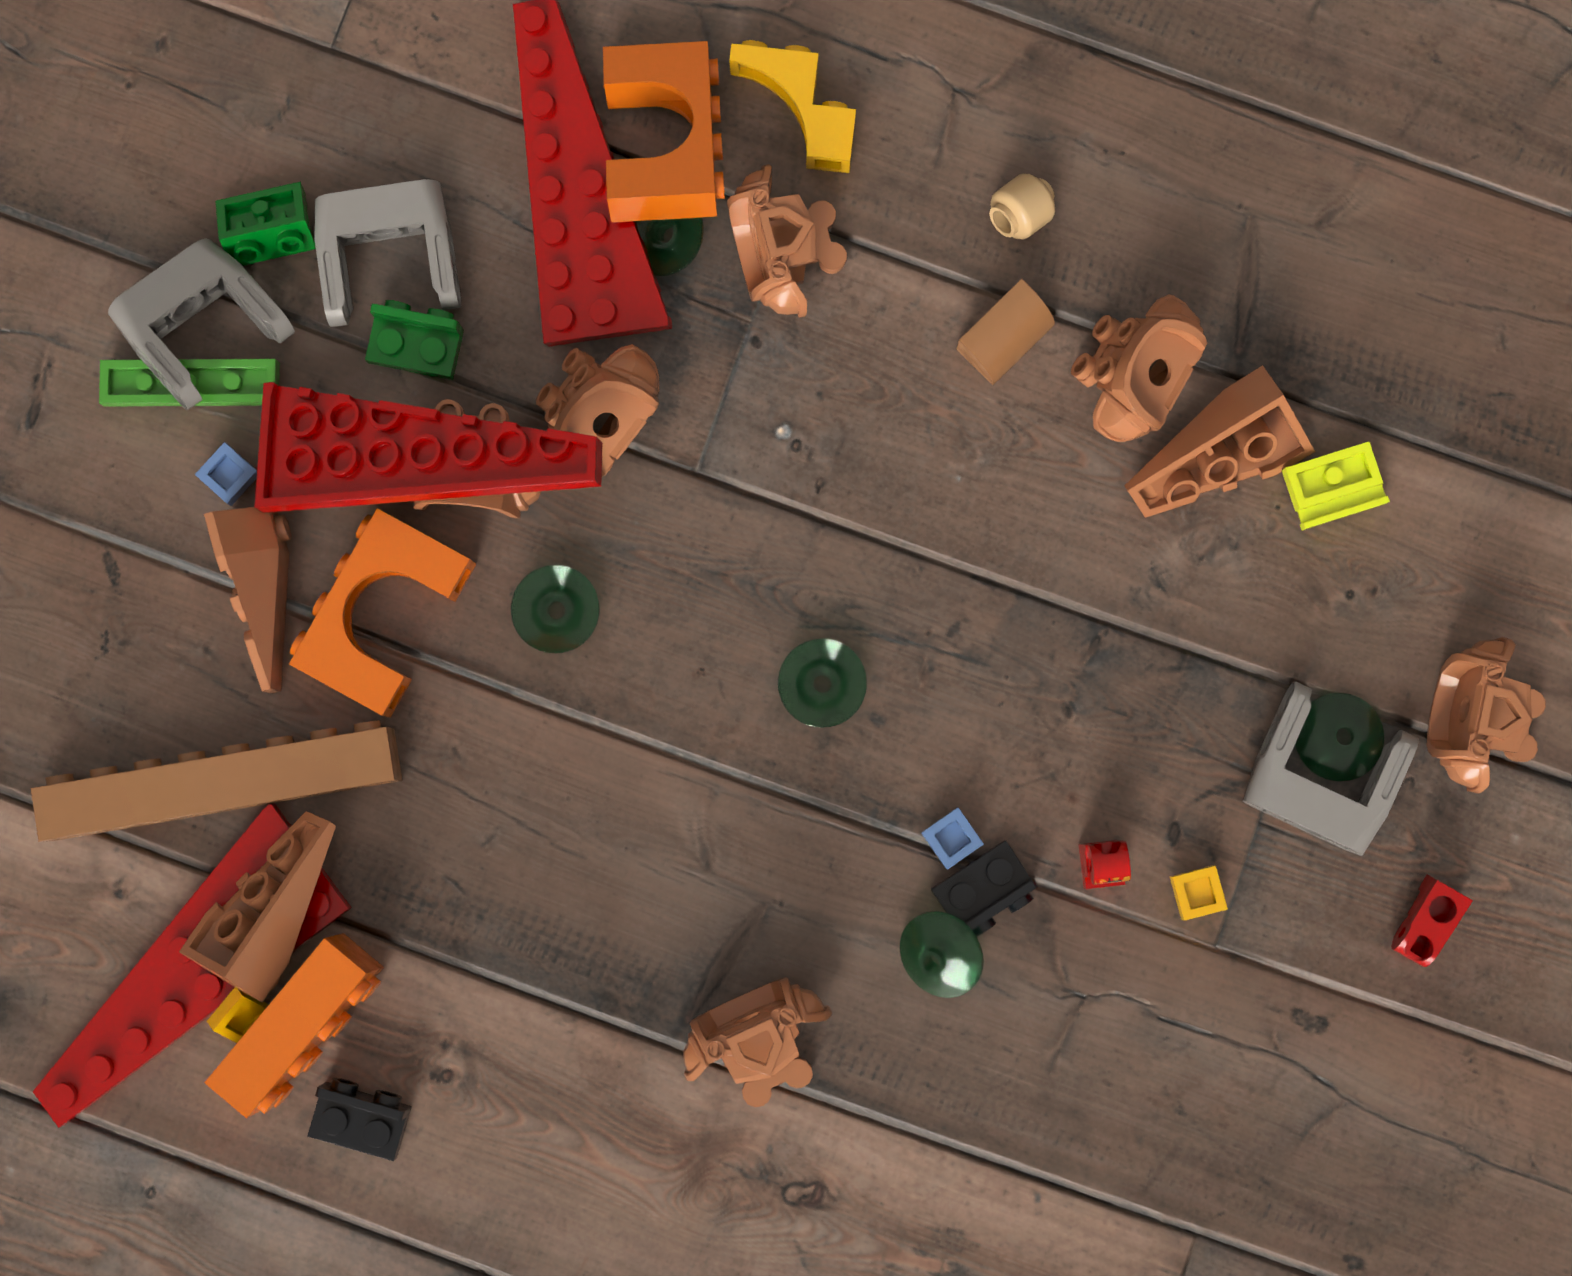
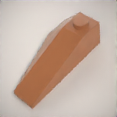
M1262 365L1225 388L1124 486L1146 518L1193 503L1197 500L1199 494L1217 488H1221L1223 492L1236 489L1238 481L1260 475L1263 480L1276 476L1282 472L1281 470L1298 463L1314 453L1315 450L1285 396Z
M255 507L205 513L206 525L220 572L226 571L235 585V588L232 589V596H230L234 612L237 611L242 622H248L250 630L244 632V641L261 690L272 694L280 692L289 550L286 541L292 538L288 521L284 514L279 515L278 512L263 513Z
M306 811L268 849L267 862L253 875L246 872L236 882L239 888L236 894L223 907L216 902L205 913L179 952L232 986L263 1003L269 992L276 987L281 974L289 964L336 826L330 821Z

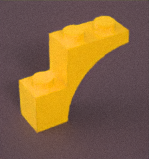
M746 40L742 44L731 43L729 59L731 75L753 80L770 89L786 103L795 115L805 140L806 169L849 173L856 109H850L848 105L838 101H825L822 105L814 104L819 53H813L809 48L800 45H789L785 49L768 48L765 43L755 40Z

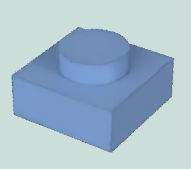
M224 442L195 473V476L224 502L232 506L257 479V469Z
M958 807L921 832L946 870L984 845Z

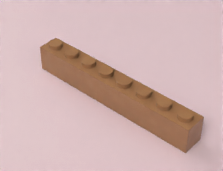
M380 720L354 724V733L337 735L336 728L309 732L311 740L296 743L293 742V736H282L267 739V748L250 750L249 743L222 747V755L206 758L205 751L177 755L179 763L163 766L161 758L134 762V771L118 773L117 766L89 770L90 778L74 781L73 774L46 777V786L31 788L38 842L58 841L403 781L395 730L389 727L381 728Z

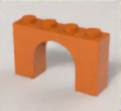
M708 41L603 47L604 88L608 109L663 107L679 113L692 126L691 132L683 144L668 154L651 158L606 160L607 202L611 222L717 217L716 199H725L723 171L715 172V161L723 160L722 134H713V123H721L720 96L711 95V86L719 85L718 58L709 59Z
M377 508L373 516L368 514L360 523L356 532V538L359 541L351 555L348 553L344 554L338 562L334 571V576L337 579L330 592H323L316 601L312 610V615L315 618L308 631H301L295 638L290 649V654L294 656L289 665L374 712L391 718L412 679L371 657L358 644L352 628V613L358 597L364 589L379 579L390 576H402L413 579L456 602L476 563Z

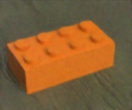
M344 933L324 938L204 1083L246 1119L259 1111L266 1114L273 1106L277 1108L294 1088L289 1081L293 1077L296 1078L302 1071L306 1073L322 1055L323 1051L318 1046L322 1042H326L331 1036L335 1038L349 1023L352 1016L347 1011L351 1006H356L360 1001L365 1002L378 988L381 981L376 976L384 967Z

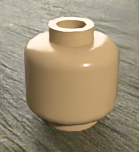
M1019 174L992 195L989 213L992 224L1005 237L1027 239L1053 219L1055 214L1054 191L1051 185L1044 179L1037 178L1031 174Z

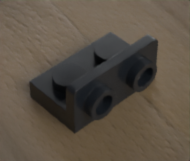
M1004 840L931 888V891L962 936L970 932L975 938L992 928L996 924L993 916L1008 907L1010 912L1013 913L1031 902L1034 898L1030 892L1036 889L1038 885L1034 879L1030 878L1007 841Z
M332 1078L331 1083L325 1082L317 1087L315 1096L319 1098L307 1137L391 1161L397 1159L412 1108L410 1105L401 1103L402 1097L400 1095L383 1090H376L375 1095L358 1091L359 1084L342 1078Z

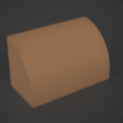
M1021 279L959 339L956 350L994 385L1055 325V321L1050 310L1038 294Z

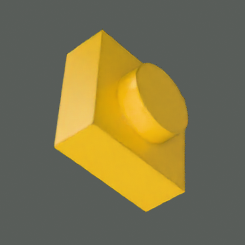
M1215 865L1169 876L1181 920L1185 921L1228 909Z
M235 987L210 1016L207 1023L214 1032L237 1043L267 1008L268 1004L264 1001L263 1003Z

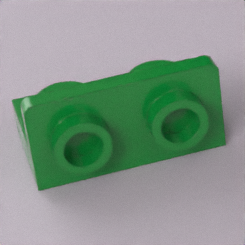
M301 181L215 201L219 241L224 251L236 259L242 266L316 249L315 237L309 226L306 193Z
M385 300V305L372 303L370 313L374 320L365 357L367 363L449 380L454 379L464 333L460 323L454 320V314L434 308H429L427 314L411 311L410 305L395 300Z

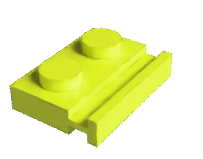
M1369 441L1281 470L1295 512L1298 513L1301 530L1390 502L1388 496L1385 495L1382 486L1383 480Z

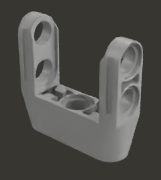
M430 179L414 180L328 193L315 199L314 239L324 311L330 327L349 325L350 315L353 311L345 246L425 234L432 287L438 293L442 309L461 308V293L452 230L439 181Z
M207 238L193 243L120 294L108 309V315L139 358L186 410L199 403L202 397L191 382L189 371L161 341V338L227 292L267 338L282 343L295 333L292 324L283 311L244 267L211 239Z
M1294 681L1287 689L1255 759L1243 802L1339 848L1362 856L1389 814L1417 750L1419 738L1399 730L1391 742L1383 746L1359 802L1353 801L1284 769L1311 709L1310 697L1312 689Z

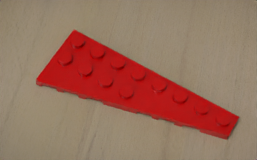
M532 0L513 4L543 343L550 347L672 329L671 317L668 316L660 293L661 289L658 280L652 271L646 254L647 249L643 239L640 237L636 222H611L607 202L606 160L615 159L606 141L600 116L594 107L588 82L582 73L574 50L575 46L560 3L557 0Z
M266 382L263 384L254 507L266 513L601 487L603 442L597 436L550 428L546 431L522 427L514 422L503 421V423L481 420L472 415L463 414V416L441 413L436 409L382 400L373 402L356 399L347 394L337 393V395L315 392L311 388L299 387V389L278 386L274 382Z
M275 803L269 804L260 812L32 1091L58 1128L66 1125L214 1013L235 988L179 951L205 913L216 902L223 907L239 890L236 882L246 872L250 875L256 873L267 862L268 849L291 827V824ZM321 868L293 952L352 908L323 868Z

